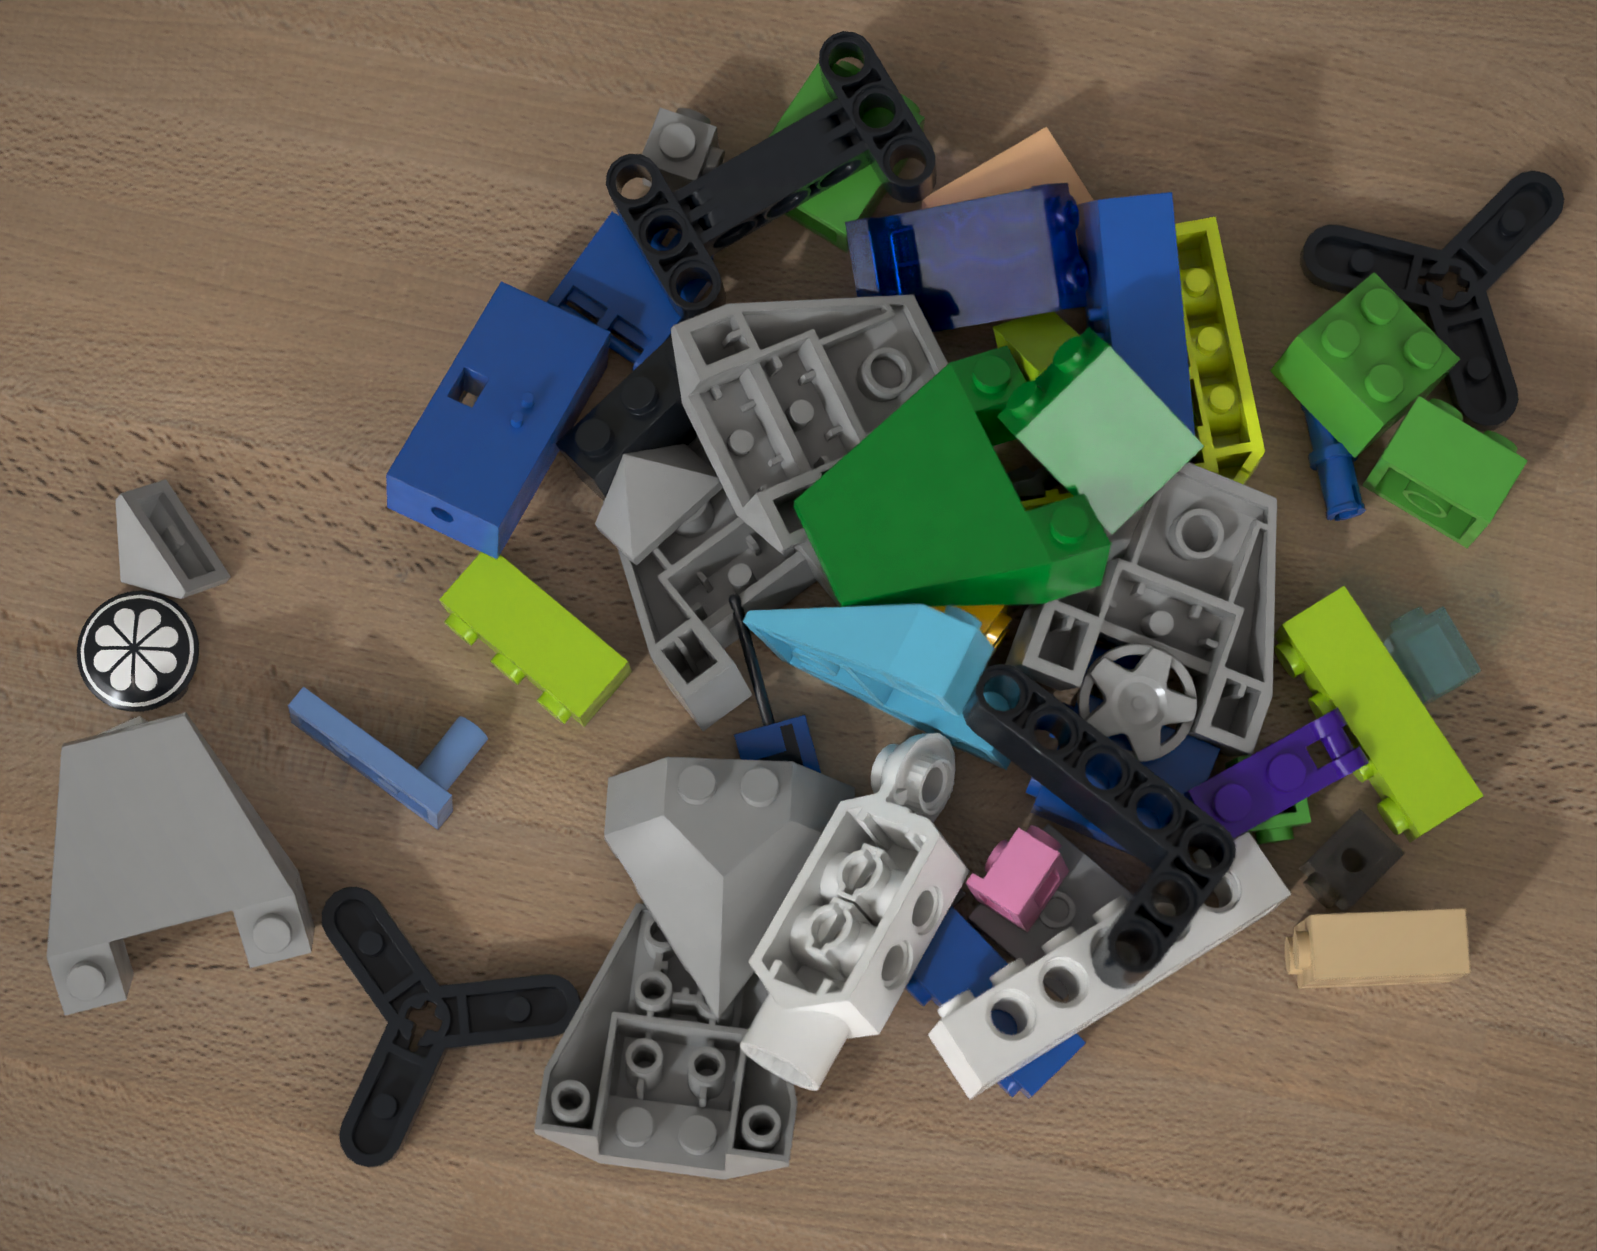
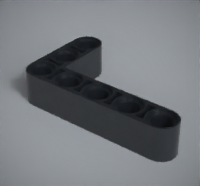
M1006 664L989 666L982 672L963 709L966 724L974 733L1152 869L1099 940L1092 954V965L1095 973L1104 984L1115 989L1134 987L1161 962L1232 866L1236 857V845L1233 837L1224 826L1021 670ZM996 692L1002 695L1008 702L1010 709L1001 711L991 707L986 702L984 693ZM1042 730L1051 733L1057 739L1060 749L1050 750L1043 747L1037 741L1034 731ZM1096 769L1102 772L1108 779L1110 789H1099L1092 785L1086 776L1085 770ZM1137 808L1151 810L1159 819L1160 829L1144 825L1137 815ZM1189 846L1197 847L1208 855L1211 862L1210 869L1202 868L1191 860L1188 853ZM1152 894H1162L1168 897L1174 904L1176 916H1166L1160 913L1154 906ZM1122 941L1133 945L1140 956V965H1130L1124 962L1117 953L1116 942Z

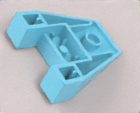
M923 604L749 610L743 622L780 660L925 733H940L949 739L953 747L1007 770L1011 760L974 733L966 724L963 716V709L995 649L979 629L982 622L973 615L950 605L942 613ZM996 692L984 693L985 700L991 707L1001 711L1010 709L1008 702L1002 695Z

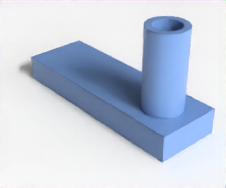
M305 687L299 691L288 705L292 724L437 830L453 812L452 795L447 790L488 740L487 735L477 725L459 716L416 769Z

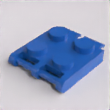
M614 212L610 213L547 301V303L593 323L566 305L567 302H570L581 313L597 320L598 322L595 325L610 332H615L627 340L633 348L642 350L643 352L640 354L610 334L609 348L633 363L632 371L671 336L673 325L685 321L675 312L622 219ZM670 229L660 230L654 235L651 246L659 251L673 249L679 244L682 234L678 232L668 246L665 247L661 243ZM704 279L689 281L681 292V298L688 302L697 303L711 286V283Z

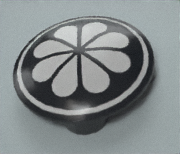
M148 591L126 592L102 603L86 620L77 644L78 668L88 689L105 704L127 712L150 711L181 699L187 692L188 684L194 676L199 660V639L195 626L187 612L171 599Z

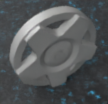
M1125 644L1112 648L1099 656L1086 671L1078 692L1079 716L1106 737L1124 734L1132 749L1125 751L1139 762L1160 758L1174 750L1189 733L1196 715L1197 697L1195 686L1186 668L1167 651L1148 644ZM1144 654L1135 668L1131 670L1114 662V660L1127 655ZM1170 667L1178 675L1184 689V694L1168 688L1167 680ZM1095 683L1103 694L1104 700L1090 713L1089 696L1092 685ZM1180 723L1176 731L1166 741L1161 743L1162 726Z

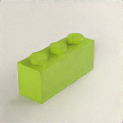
M480 552L439 599L445 610L450 614L444 623L470 646L479 638L496 653L490 662L516 685H519L526 678L543 693L536 701L563 724L570 717H573L585 727L632 673L629 662L501 554L498 559H495Z

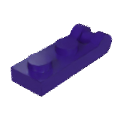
M1336 708L1183 794L1188 800L1224 826L1234 839L1328 785L1368 764L1369 761L1360 746L1354 748L1342 728L1347 722L1339 708ZM1318 740H1321L1332 759L1331 762L1320 768L1316 767L1306 749L1307 746Z

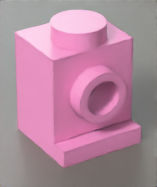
M1030 825L1026 832L1018 827L1009 842L1002 840L998 843L986 862L985 872L987 874L982 879L972 873L966 884L978 902L1028 933L1069 873V869L1058 852L1062 847L1061 844L1042 829Z

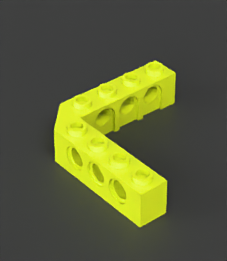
M1216 216L1176 223L1195 437L1204 445L1192 458L1193 463L1196 466L1245 485L1265 453V447ZM1058 489L1045 491L1043 498L1021 501L1025 511H1029L1074 496L1071 493L1059 495Z

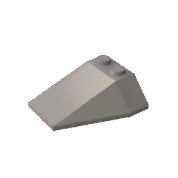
M914 295L731 303L675 324L671 328L682 405L735 513L780 553L809 541L794 509V501L948 365Z

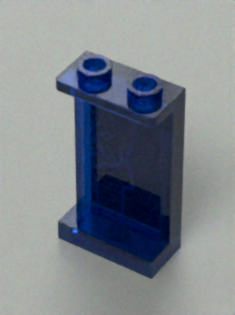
M1068 183L1042 184L1015 192L890 216L863 218L845 222L857 297L914 295L932 332L1087 306L1085 292L1089 285V275L1084 260L1079 257L1075 231L1079 225V211L1075 199L1070 195Z

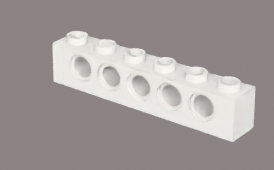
M1249 831L1234 840L1236 857L1230 869L1213 890L1219 900V908H1211L1203 904L1161 962L1136 986L1128 989L1112 988L1101 981L1092 965V954L1097 943L1128 903L1123 895L1093 914L1092 917L1097 924L1078 935L1072 926L1047 941L1041 947L1046 955L1027 966L1023 959L1019 958L990 977L994 987L975 998L971 991L967 990L941 1006L937 1011L942 1019L930 1031L928 1036L968 1098H974L1271 913L1285 901L1291 893ZM1199 849L1192 855L1197 862L1196 865L1202 868H1211L1210 859L1203 850ZM1152 894L1154 906L1160 913L1166 916H1176L1174 904L1168 897L1162 894ZM1117 941L1116 950L1119 957L1130 965H1140V956L1133 945ZM1054 978L1063 983L1068 991L1069 1001L1067 1003H1060L1052 1000L1044 990L1043 979ZM991 1010H1004L1011 1014L1017 1024V1034L1006 1035L998 1031L992 1023Z

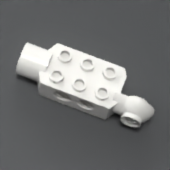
M926 733L914 735L900 745L889 744L881 750L872 766L870 777L874 794L840 801L749 960V964L769 994L743 1038L740 1048L756 1063L792 1084L808 1090H818L846 1039L880 1034L970 872L958 853L949 845L933 824L950 798L956 771L955 752L949 739L942 734Z

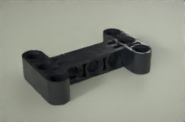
M847 31L833 34L823 43L819 51L822 82L832 100L830 103L675 192L671 191L655 163L642 154H627L619 157L611 164L606 174V186L615 209L675 312L683 320L686 321L726 305V292L719 271L711 259L712 255L865 167L871 165L885 190L893 199L902 203H916L924 200L932 193L936 185L937 176L936 157L932 145L872 46L863 36ZM846 57L858 59L863 64L861 71L851 77H841L835 74L832 68L837 61ZM876 107L885 108L894 114L893 120L882 128L867 126L862 121V118L869 110ZM905 158H915L925 165L923 173L913 179H902L896 176L892 170L896 163ZM645 178L652 182L649 192L642 198L628 199L621 195L624 185L631 179ZM674 228L682 233L679 244L673 249L659 251L651 246L654 235L660 230ZM704 279L712 284V290L707 298L697 303L688 302L681 298V292L689 281Z

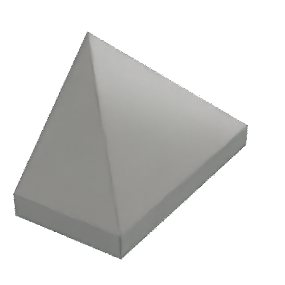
M686 444L626 453L622 456L595 525L610 542L637 566L717 494L723 486L716 472Z
M166 479L121 493L117 497L115 503L120 580L122 583L183 599L225 584L231 576Z

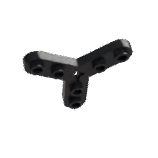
M1539 171L1523 172L1511 179L1442 250L1342 225L1328 224L1317 228L1308 236L1300 253V265L1304 275L1311 283L1321 288L1344 294L1350 293L1375 272L1412 311L1424 313L1428 327L1460 359L1444 377L1453 407L1461 412L1464 423L1481 432L1493 431L1503 426L1512 416L1519 399L1517 386L1487 292L1553 226L1563 211L1564 195L1557 181L1548 174ZM1447 272H1452L1457 275V285L1464 287L1465 292L1458 291L1452 300H1447L1442 297L1443 288L1429 281H1425L1424 285L1417 281L1418 278L1442 281Z
M345 887L334 892L324 905L322 927L330 942L388 1023L341 1124L339 1138L345 1155L355 1164L370 1168L385 1166L396 1159L403 1149L447 1050L552 1039L563 1036L582 1002L577 989L567 979L551 974L440 985L386 907L373 893L360 887ZM429 1002L437 1005L434 1015L442 1020V1025L438 1032L428 1029L423 1037L420 1038L417 1044L419 1046L417 1051L411 1052L410 1045L415 1037L414 1033L417 1024L409 1019L410 1012L413 1008L424 1010Z

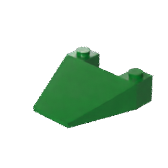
M1008 346L950 362L794 501V509L841 607L923 604L928 607L1045 604L1101 586L1111 542L1085 493L1025 511L993 446L1017 439L997 416L1006 408L1010 395L1026 382Z

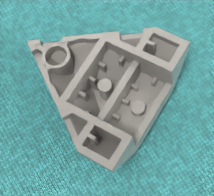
M665 757L608 778L604 830L605 841L636 886V891L685 970L689 971L718 1023L734 1004L733 999L753 973L756 974L749 964V960L840 801L853 799L855 797V787L790 761Z

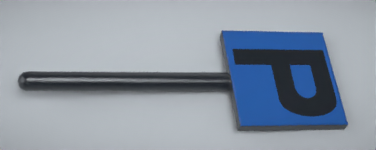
M738 594L730 595L729 604L734 611L733 619L763 723L761 727L734 734L740 759L790 761L821 773L805 714L775 722L750 630L743 622L745 612L741 606V598Z

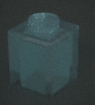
M1420 606L1389 624L1394 633L1389 635L1383 644L1424 706L1466 684L1481 672L1479 665L1444 606L1428 615Z

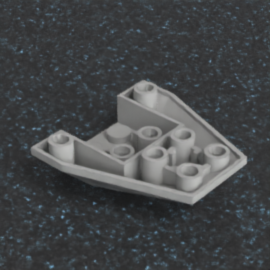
M636 903L544 1069L534 1132L598 1163L723 1180L789 1167L797 1110L794 1084L768 1071L747 1056L740 1048L743 1038L769 994L768 990L758 975L753 973L733 999L734 1004L718 1023L706 1003V998L689 971L685 970L646 905Z

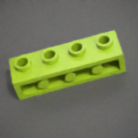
M1345 585L1279 627L1274 634L1279 643L1274 646L1278 660L1292 678L1300 675L1313 694L1312 697L1308 698V703L1316 718L1339 708L1347 722L1342 727L1353 747L1360 746L1369 761L1368 764L1352 773L1362 783L1366 780L1370 781L1382 800L1377 803V809L1386 825L1395 835L1403 832L1411 843L1484 796Z

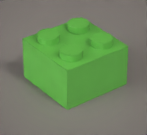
M1374 272L1297 335L1271 368L1270 372L1356 458L1405 416L1418 396L1422 398L1427 397L1460 359Z
M1418 396L1362 486L1465 548H1468L1490 524L1528 460L1516 453L1518 450L1516 445L1503 435L1489 430L1481 433L1464 423L1461 412L1447 402L1435 398L1427 401Z

